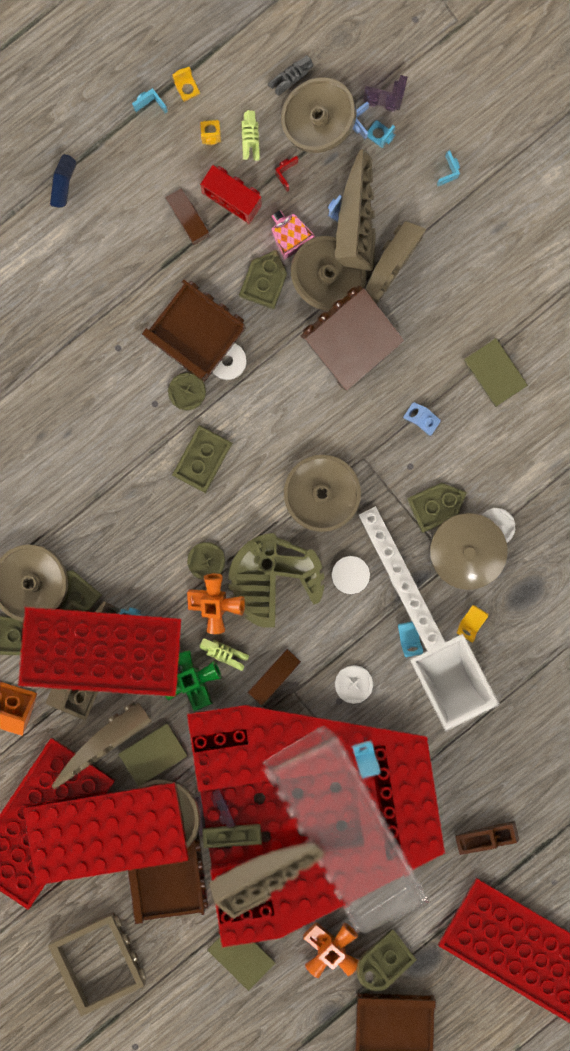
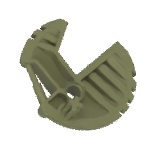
M274 533L258 536L247 542L232 561L228 580H231L232 584H228L229 590L233 591L234 595L230 596L231 598L244 596V613L247 615L244 617L260 627H275L276 576L299 578L313 605L321 601L325 585L321 586V581L325 579L324 573L320 574V569L323 568L321 561L314 550H306L293 545L291 542L277 537ZM277 544L303 553L305 556L278 555ZM266 558L271 559L273 562L271 569L263 567V561Z

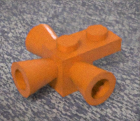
M211 573L203 577L207 591L189 589L187 592L188 610L201 611L202 617L208 618L207 633L221 634L225 632L222 619L223 614L228 611L243 615L245 598L244 596L226 598V592H221L223 575Z
M315 922L303 935V939L318 950V955L305 964L309 973L319 978L327 965L332 969L339 965L347 976H351L356 971L359 960L346 954L345 946L358 938L357 932L349 924L344 923L336 937H334L320 924Z

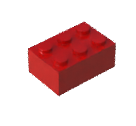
M212 165L200 183L203 195L249 225L262 206V198L258 190L253 187L249 189L236 176L232 178L228 175V171L221 166L217 168Z

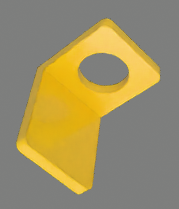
M190 67L179 69L172 75L174 84L183 101H187L200 94L192 77ZM184 85H192L193 92L185 94L182 91Z
M219 120L200 122L202 144L214 145L217 142H221ZM212 125L216 128V132L205 133V128Z
M472 605L461 620L456 633L458 635L463 634L465 639L473 643L478 630L489 614ZM463 630L469 632L471 636L465 634Z

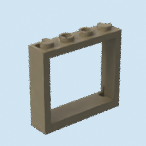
M114 911L52 940L48 945L80 1016L86 1015L144 987L146 983L145 971L143 968L140 969L137 963L139 961L135 950H131L129 936L127 933H123L121 929L122 921L121 919L119 920L118 915L115 916ZM109 924L136 982L88 1004L62 945Z

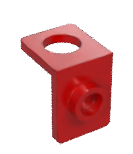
M297 156L290 160L288 158L283 160L279 167L275 169L277 178L287 192L289 191V185L282 173L298 163L299 158Z

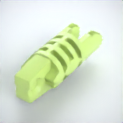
M248 110L244 113V121H241L243 159L247 160L249 158V150L252 147L253 160L258 161L260 159L258 122H256L255 111Z
M203 638L200 644V649L208 652V656L243 671L244 665L233 660L232 657L235 656L245 661L249 658V655L216 640L212 642Z

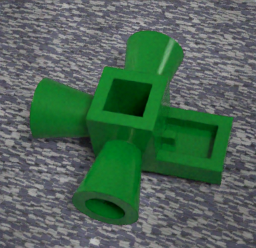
M190 650L179 653L178 667L182 673L177 674L176 696L181 692L187 693L193 711H198L212 705L213 703L205 682L222 679L217 663L213 661L200 670L199 668H193ZM165 696V697H166V699H167L168 701H170V700H171L172 698H174L175 696Z

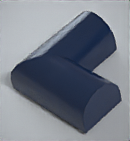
M63 154L55 169L50 205L53 207L61 208L67 205L70 179L76 168V161L72 156Z

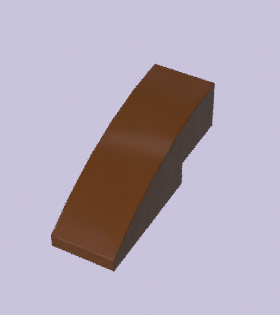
M182 188L165 197L193 246L210 236Z
M286 649L251 687L248 694L262 706L301 661Z
M515 821L487 826L455 836L460 855L497 849L499 846L516 844L519 841Z

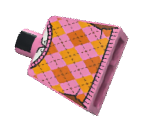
M279 210L271 216L277 224L271 228V232L284 260L296 253L305 242L315 238L314 234L295 214L286 218L282 211Z

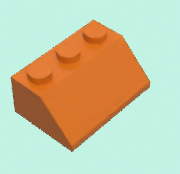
M0 682V729L23 736L30 720L37 693Z

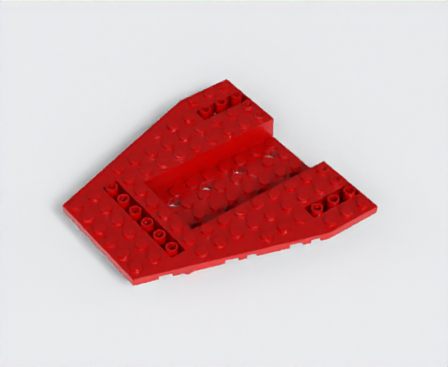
M249 705L187 714L205 827L261 824V833L267 831L271 834V839L269 841H262V844L209 848L212 881L235 867L278 850L315 843L325 852V856L308 869H301L299 876L294 880L288 879L284 882V887L281 890L275 889L271 892V897L268 900L235 918H232L216 905L222 947L280 939L445 854L427 736ZM372 741L380 774L361 778L353 746ZM332 782H339L341 789L337 792L330 789ZM296 787H300L303 790V795L299 798L294 797L292 794L293 789ZM256 794H264L265 801L257 803L254 800ZM219 799L227 801L225 809L217 807L216 802ZM345 820L347 827L343 830L336 827L337 821ZM300 826H307L309 833L305 836L298 833Z

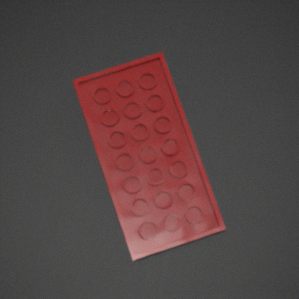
M25 607L18 686L176 697L181 619Z
M50 738L0 813V891L27 910L30 909L46 884L36 885L23 808L106 794L115 782V779L91 764L56 789H53L52 785L64 767L76 754L54 738Z
M176 782L23 808L36 885L189 860Z
M476 878L440 939L438 946L570 1023V932Z

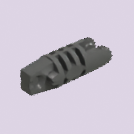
M305 56L299 61L294 62L292 66L290 65L269 81L268 86L271 89L276 88L275 93L278 96L281 95L292 84L294 85L313 67L312 60Z

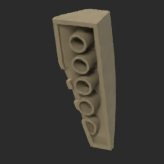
M363 149L359 150L345 187L336 231L337 242L334 255L335 259L345 267L373 271L376 231L374 228L372 229L371 220L375 219V212L371 209V200H374V192L370 186V183L373 182L372 157Z
M405 221L403 225L399 224L393 232L395 235L393 240H388L382 248L384 253L376 265L366 288V291L376 304L422 240L426 231L425 228Z
M103 601L96 612L118 614L119 608ZM52 688L45 704L86 721L98 691Z
M132 702L124 708L126 712L120 716L116 713L108 719L110 723L92 736L64 767L52 785L53 789H56L149 725L152 721L139 703L135 705Z
M315 843L278 850L235 867L228 873L209 882L213 902L232 918H235L268 900L271 897V892L275 889L281 890L284 887V882L288 879L294 880L299 876L301 869H308L325 856V852Z

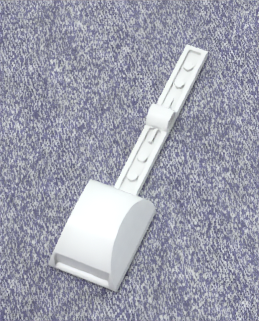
M376 506L359 514V518L427 652L410 661L445 731L498 706V701L464 635L462 634L445 643Z

